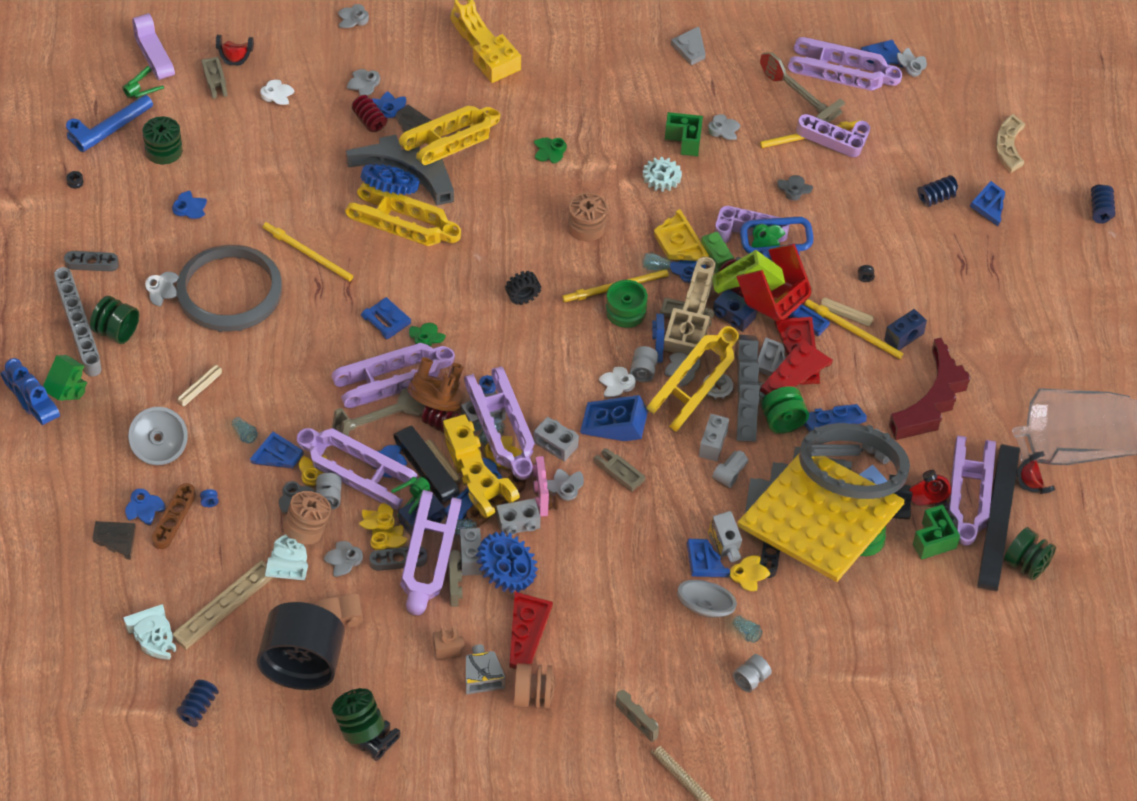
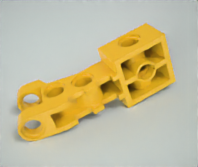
M454 0V8L451 11L450 19L463 39L466 38L469 42V46L473 49V62L487 79L493 83L520 71L521 54L503 34L495 37L489 31L476 11L475 2L473 0H466L467 4L461 5L458 0ZM458 12L459 18H456L454 14Z
M465 414L444 420L446 446L457 473L462 472V481L464 486L467 485L469 489L468 496L470 501L482 516L488 518L495 513V508H492L488 500L500 493L509 503L520 498L519 492L509 478L498 479L484 465L479 449L481 447L478 436L473 434L474 426L472 421H468Z

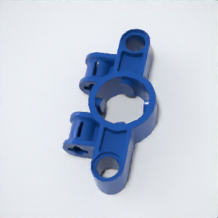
M9 359L5 363V370L1 371L0 374L4 383L17 397L25 412L29 415L32 414L41 425H45L60 417L58 408L48 397L45 388L39 384L34 375L29 374L28 369L22 366L19 359Z

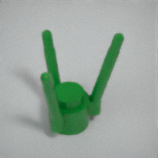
M149 66L122 86L128 98L134 96L137 99L142 95L164 89L162 85L139 92L141 87L138 82L151 71Z
M412 477L409 481L391 490L392 493H395L411 485L410 493L413 497L405 506L413 501L415 502L408 511V514H412L418 506L422 491L430 490L429 482L423 477H418L417 479Z

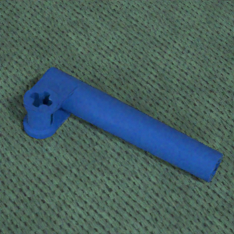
M144 95L91 129H88L78 119H70L66 123V129L68 130L67 138L83 153L153 107V102L149 96Z

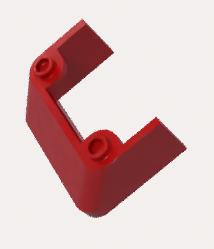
M795 243L768 250L772 261L782 268L785 283L776 289L770 290L763 270L736 276L745 303L750 308L775 321L787 318L811 296V286Z

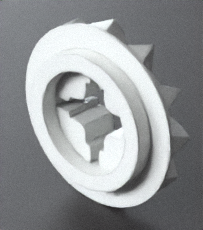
M723 374L716 382L718 386H721V390L714 385L707 393L708 397L713 396L715 399L717 397L724 399L725 396H730L733 390L731 378Z

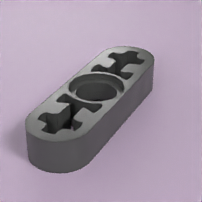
M70 251L64 256L65 265L71 270L110 272L115 271L119 267L118 257L114 253ZM89 259H96V260H97V261H96L95 263H93V264L87 263V261H88Z
M421 546L419 550L421 558L417 559L416 567H421L427 562V551ZM409 547L373 551L369 556L370 567L376 571L404 568ZM396 555H401L404 557V559L400 562H396L393 560V557ZM377 558H380V560H381L380 563H377V561H376Z

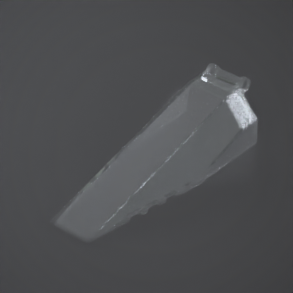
M1039 388L1030 401L1026 427L1018 426L1012 429L1013 436L1017 439L1018 446L1020 447L1021 463L1029 458L1028 455L1044 451L1045 456L1034 460H1037V463L1048 465H1072L1137 455V400L1131 399L1127 395L1112 392ZM1024 436L1028 438L1032 453L1028 452Z

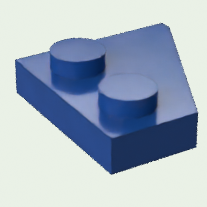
M893 39L861 47L863 51L881 54L888 65L890 63L900 64L897 59V53H900ZM866 60L868 63H874L872 60Z
M990 181L971 202L970 207L998 226L1002 219L1001 212L1003 210L1005 191Z
M656 314V320H652V340H655V350L658 353L657 363H663L664 314Z
M272 431L250 458V462L257 465L293 468L304 455V451Z
M708 539L687 540L691 576L729 577V568L725 569L720 562L721 557L713 550V546Z

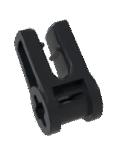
M385 720V726L381 733L372 740L360 743L359 749L367 751L372 755V759L377 761L400 738L401 732L399 729L394 728L386 735L390 730V723Z

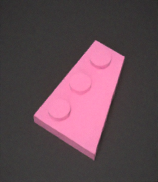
M544 456L536 457V463L532 465V476H536L537 480L533 484L534 493L538 492V497H535L540 516H548L549 491L547 489Z

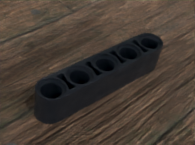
M412 425L393 434L394 440L401 447L402 453L420 477L425 478L429 482L430 490L441 504L451 500L452 497L460 495L455 481Z

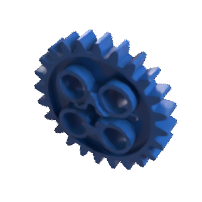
M376 163L374 165L369 164V166L365 165L360 176L361 180L365 181V184H369L370 187H376V190H381L382 192L388 191L390 194L394 192L397 195L399 193L411 195V193L417 192L420 182L415 175L405 172L404 169L391 167V165H378Z
M504 531L500 534L497 532L493 535L489 534L480 543L481 545L477 548L479 552L476 556L479 559L476 563L482 565L479 571H485L483 577L490 578L489 584L495 582L496 589L502 586L503 592L508 589L510 593L514 590L519 593L534 582L533 579L537 576L535 572L538 570L534 565L537 561L532 560L535 554L528 552L530 547H524L525 541L520 543L518 542V536L513 539L511 533L506 536Z

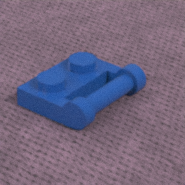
M387 297L371 308H366L361 313V317L373 324L385 339L391 338L411 324V318ZM375 315H377L381 320H383L389 327H386L382 322H380L375 317Z

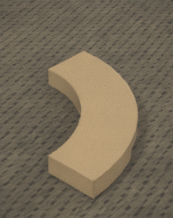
M1014 114L1010 115L1002 123L996 139L998 157L1010 173L1024 165V160L1019 156L1014 146V140L1017 134L1024 129L1025 123Z

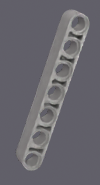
M58 268L54 273L56 287L81 363L84 365V372L91 377L97 376L102 370L100 357L72 273L68 268Z

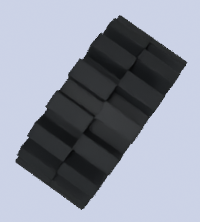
M522 271L520 275L516 273L515 277H510L511 281H507V285H505V290L511 302L516 305L518 303L523 305L524 302L527 304L529 300L533 301V297H538V293L541 292V285L536 275L529 271H526V273Z

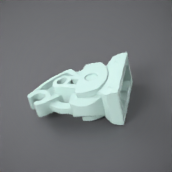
M286 534L278 538L274 542L271 557L267 560L265 576L305 581L308 564L306 562L307 553L304 544L297 543L295 539L289 538Z
M163 604L123 617L128 633H134L135 640L140 643L143 652L156 658L170 660L171 653H167L166 650L171 649L175 652L176 646L172 643L173 635L170 623L165 616Z

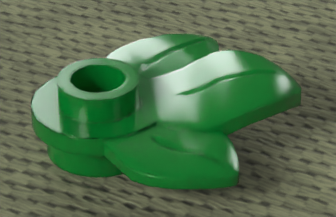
M546 137L534 141V144L539 148L535 159L542 162L550 160L552 164L558 163L562 160L563 153L567 149V144L562 138H554L552 140Z
M758 224L753 228L752 235L754 240L751 245L754 248L780 246L778 239L785 235V231L778 225L767 226L766 224Z
M432 322L423 324L421 328L411 326L409 329V336L414 339L415 344L423 343L431 347L432 344L441 343L446 338L445 334L438 333L437 325Z

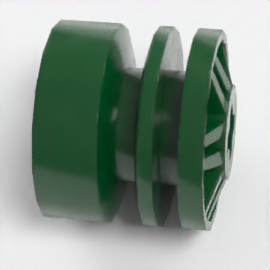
M165 116L148 120L142 129L147 158L151 162L160 165L171 164L177 161L183 152L180 125L176 120Z
M110 295L105 296L97 303L90 318V329L101 336H107V338L118 344H124L132 337L137 328L140 316L139 310L127 303L123 304L120 300Z
M1026 527L1009 546L1004 562L1014 569L1023 564L1021 573L1023 575L1028 573V578L1033 581L1049 566L1055 554L1056 546L1052 543L1048 544L1046 539L1041 540L1037 544L1039 534Z
M358 688L345 692L332 705L333 715L339 724L345 741L348 743H365L378 736L384 729L385 721L379 708H377L378 706L372 692L368 689Z

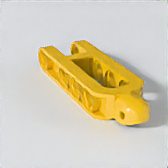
M466 106L404 132L399 138V145L409 151L427 143L428 146L423 147L419 153L417 152L416 159L423 165H428L488 139L490 127L499 123L501 114L491 107L478 109L474 106ZM466 126H470V128L465 129V130H463V131H460V130H459V129L464 128V127H466ZM454 131H457L456 134H453V135H451V136H449V137H446V136H445V135L450 134V133H452V132H454Z
M362 183L357 190V194L362 200L378 205L377 209L357 203H349L345 209L346 215L352 220L425 246L438 244L441 240L453 244L461 238L459 225L448 221L443 209L401 194L397 195L394 192L390 194L388 191L376 190V187H370L369 184ZM392 210L436 227L428 229L416 225L415 222L411 223L400 219L398 216L394 217L389 214Z
M726 326L722 328L718 335H704L646 409L654 415L672 393L686 404L669 425L673 431L677 432L734 361L732 347L739 338L736 329ZM712 350L720 356L721 362L692 398H690L676 386L704 351Z

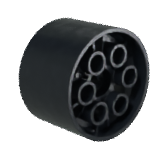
M304 602L280 604L274 607L268 614L257 656V666L268 679L284 687L297 690H316L326 687L333 681L345 634L344 625L335 614L314 604Z

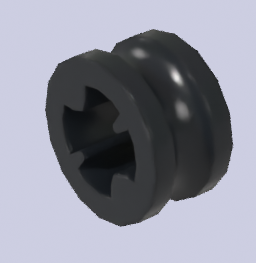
M72 171L66 177L70 188H80L84 183L83 175L78 171Z
M863 265L858 268V279L861 282H871L874 280V267Z

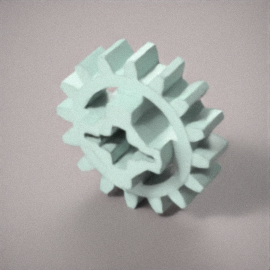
M663 157L660 160L654 158L653 162L648 161L647 165H644V183H648L649 188L654 186L655 191L658 188H661L662 192H664L665 188L671 191V186L676 188L677 183L681 182L682 171H680V165L676 166V161L670 162V158H667V160H664Z

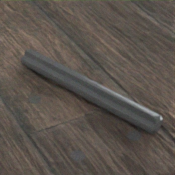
M811 444L809 448H806V452H809V456H860L863 448H860L859 444Z

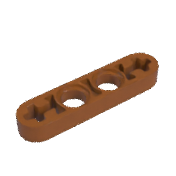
M181 484L176 490L152 534L155 548L165 549L171 544L195 500V487L192 484ZM177 505H181L184 507L181 511L178 512L173 510V508ZM170 520L175 522L172 527L164 525L165 522ZM163 532H165V540L162 539L161 541H158V539H161L163 537Z

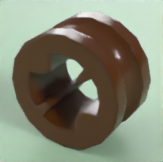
M549 492L548 510L552 507L558 510V492L554 494Z

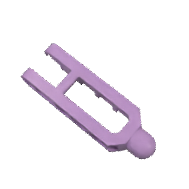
M799 37L796 40L794 50L797 54L807 57L794 56L790 58L788 68L793 73L870 91L882 87V84L896 86L902 79L900 69L896 66L888 65L881 54L806 37ZM803 44L807 46V48H802L799 45ZM833 52H838L841 56H836ZM850 56L857 57V60L851 59ZM866 60H872L874 63H868ZM797 62L801 64V66H796L793 63ZM828 62H833L841 65L838 66L834 64H829ZM843 65L850 66V67H855V68H859V69H851V68L843 67ZM860 69L872 71L874 73L860 71ZM827 70L834 71L835 74H830ZM844 74H849L852 78L845 77ZM861 78H866V79H868L869 81H868V82L862 81Z
M418 343L340 367L333 371L331 377L338 387L366 380L367 384L358 386L357 389L350 390L341 395L345 407L354 408L399 394L401 390L408 387L409 382L412 381L415 372L418 370L413 369L411 372L399 376L396 374L392 378L382 381H375L373 377L420 363L422 357L433 361L428 376L438 377L440 369L453 364L455 354L452 349L446 346L433 349L426 344Z
M500 366L491 370L498 394L488 397L484 396L474 374L465 376L464 381L467 392L496 463L511 468L513 475L517 479L525 480L529 478L533 468L530 457L533 454L532 448L535 443L504 368ZM505 408L522 449L521 455L513 457L511 452H508L507 449L504 450L501 435L497 432L494 418L491 417L489 412Z
M305 428L297 435L298 445L310 452L314 468L324 473L337 474L341 477L343 483L381 503L388 504L392 509L397 510L403 499L398 498L396 495L388 492L387 488L378 484L384 473L403 483L409 481L412 477L416 479L418 477L410 468L333 428L320 433L311 428ZM333 445L377 468V471L371 480L368 478L365 480L354 474L351 469L348 471L337 465L335 461L331 462L322 457V454L328 446Z
M957 435L948 515L960 534L959 543L971 545L975 541L977 533L986 528L990 514L996 441H985L983 462L965 459V442L967 437ZM962 477L981 480L978 514L973 524L963 523V515L958 510L961 500Z
M422 491L400 586L408 595L406 609L412 615L423 614L428 600L439 595L442 589L462 499L451 498V505L445 524L427 520L433 492ZM424 529L442 533V543L437 556L438 561L433 574V582L430 584L417 582L413 577Z

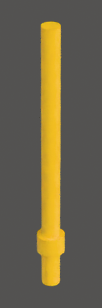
M861 120L844 121L835 126L849 131ZM797 133L760 141V147L766 148L807 138Z
M268 222L264 223L263 229L273 234L274 238L279 241L283 240L350 282L353 279L352 274L285 234L286 232L281 228H276Z
M667 269L627 280L644 283L668 277L669 274ZM613 283L586 290L579 289L574 293L563 295L562 300L564 303L573 300H585L586 297L607 292Z
M809 299L805 302V306L814 310L823 318H828L898 359L903 357V352L830 312L824 305H818Z

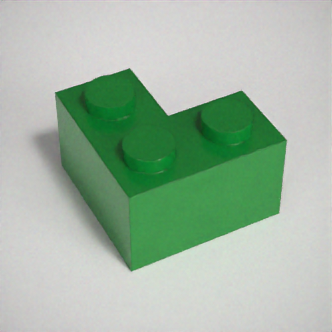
M668 112L665 140L682 141L681 155L698 156L703 116Z
M56 355L43 384L47 394L59 401L80 399L84 395L85 387L88 383L81 379L84 365L68 355Z
M939 505L925 510L922 520L924 529L916 531L913 540V546L920 559L923 560L957 549L960 534L945 507Z

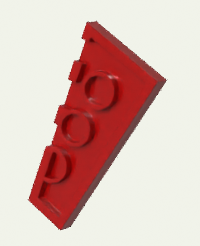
M812 317L785 318L784 320L774 321L788 355L802 339L816 348ZM820 374L812 375L801 385L820 384Z
M802 339L761 386L760 391L767 395L781 387L801 385L812 375L815 376L823 368L830 366L833 360Z
M514 592L510 668L517 669V663L531 664L532 666L553 608L552 601Z

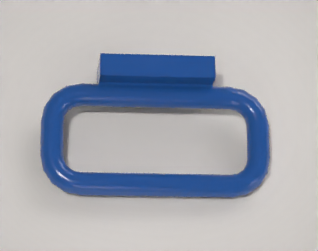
M799 216L750 220L745 222L740 228L743 249L747 253L757 250L771 261L768 250L780 246L751 247L747 235L749 228L755 227L758 224H766L767 226L802 224L805 227L806 242L795 244L799 256V251L808 250L812 246L814 239L811 223L808 219Z

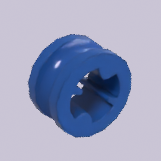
M486 375L480 378L479 385L484 394L495 392L496 386L492 376Z
M213 489L202 491L200 493L201 505L208 508L216 506L219 502L217 491Z

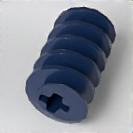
M948 175L940 180L918 187L917 192L925 206L931 207V204L942 203L944 199L955 198L958 184L952 175Z
M1098 184L1091 188L1092 218L1096 223L1104 224L1115 217L1116 214L1114 189L1109 185Z
M196 680L194 686L191 687L189 693L181 702V706L176 710L179 718L189 726L197 727L198 722L196 720H202L201 714H205L207 712L206 708L211 706L210 701L215 700L213 694H219L217 687L206 680Z

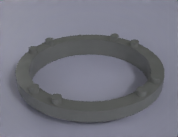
M243 245L212 247L195 255L181 270L177 281L178 301L184 313L192 321L205 328L217 330L218 332L242 331L262 322L276 309L282 295L281 275L276 264L267 255L254 248ZM225 257H236L238 259L251 260L264 268L271 278L272 285L267 297L255 308L235 315H218L201 309L190 299L187 293L189 280L201 266L210 261Z
M834 423L815 427L803 439L799 452L801 467L810 479L833 493L851 498L875 499L891 495L903 487L910 470V462L905 450L890 437V434L873 429L871 425ZM831 441L863 443L885 454L893 462L897 474L891 480L878 485L862 486L845 483V480L834 479L826 471L820 470L812 457L809 456V452H806V448H809L811 444H824Z

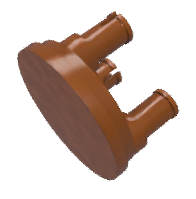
M422 357L418 371L415 372L412 381L409 382L407 387L410 396L421 404L437 410L457 411L461 409L464 399L463 393L459 389V379L464 367L461 364L453 363L449 376L447 377L448 374L444 373L443 379L428 376L433 361Z

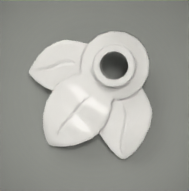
M271 80L260 90L263 100L267 102L274 101L280 105L289 104L287 97L294 93V89L291 86L282 84L280 80Z
M614 367L613 373H605L599 378V381L607 386L604 397H616L621 395L623 391L629 392L634 389L636 383L635 377L632 374H628L627 369L624 367Z

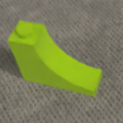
M757 250L714 274L712 278L714 291L718 294L731 288L740 287L736 278L737 275L763 270L771 291L783 285L785 280L782 268Z

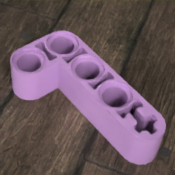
M150 13L132 18L136 42L156 79L161 80L175 75L173 64L155 33Z
M804 114L799 118L796 131L798 135L847 156L857 157L860 155L867 140L870 125L865 121H858L852 132L814 116Z
M724 206L720 209L715 232H718L723 241L727 243L731 239L732 232L740 233V228L747 221L781 217L732 206ZM778 225L785 231V235L778 239L779 242H783L788 238L789 225ZM754 227L748 229L747 235L753 236Z

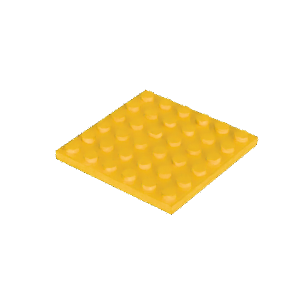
M798 454L738 521V527L833 581L838 582L904 505V499L894 493L875 499H858L833 493L809 478L801 467ZM811 456L817 467L822 471H826L834 479H843L845 483L853 485H877L825 456Z

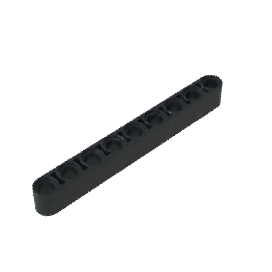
M1000 445L977 588L998 591L1020 447Z

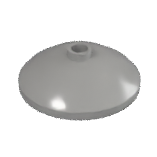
M151 407L143 410L134 418L129 428L128 439L133 453L140 460L151 465H165L173 462L182 454L187 444L188 432L183 419L176 412L165 407ZM156 434H159L161 436L160 441H156L154 439V436Z
M688 580L681 583L677 590V596L681 603L693 613L703 617H724L733 613L736 609L737 601L732 593L708 581Z

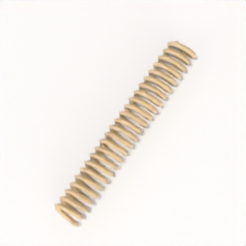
M662 746L656 748L654 753L653 750L651 751V754H654L656 759L694 795L696 800H714L711 799L707 792H704V789L702 790L698 783H695L691 776H688V773L686 774L682 766L679 767L680 765L673 760L671 755L664 751Z

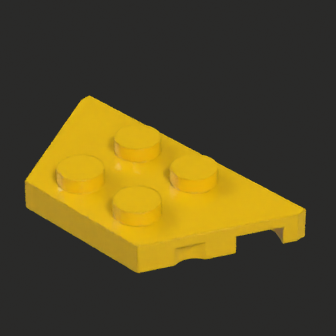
M681 209L676 211V215L673 218L666 219L662 225L654 229V236L668 259L698 261L701 257H709V254Z

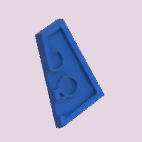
M858 404L835 406L833 410L825 411L819 408L815 409V412H809V419L804 426L811 432L815 427L834 423L861 424L867 421V416Z

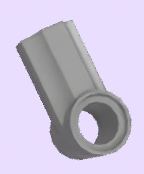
M740 450L734 451L724 464L721 463L717 466L712 478L731 488L737 480L740 471L748 463L745 453Z

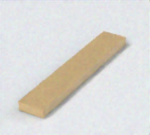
M262 560L173 632V639L187 650L274 578L265 576L267 564Z

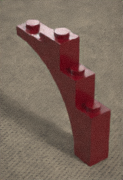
M942 338L934 339L932 347L937 370V377L933 386L916 404L890 416L889 427L895 440L937 431L942 421L941 413L953 410L954 402H956L955 393L967 391L970 375L965 371L963 365L956 366L955 360L951 358L947 344H944Z

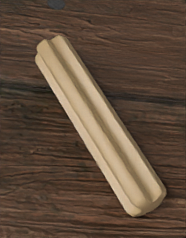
M826 297L821 301L820 305H824L833 313L866 326H870L873 322L874 317Z
M214 365L179 395L177 402L181 406L187 405L222 374V369L218 365Z
M430 439L425 441L455 483L459 484L460 476L434 442Z

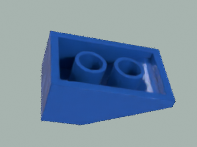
M640 395L587 402L580 432L585 435L619 441L642 439L648 414L647 407Z

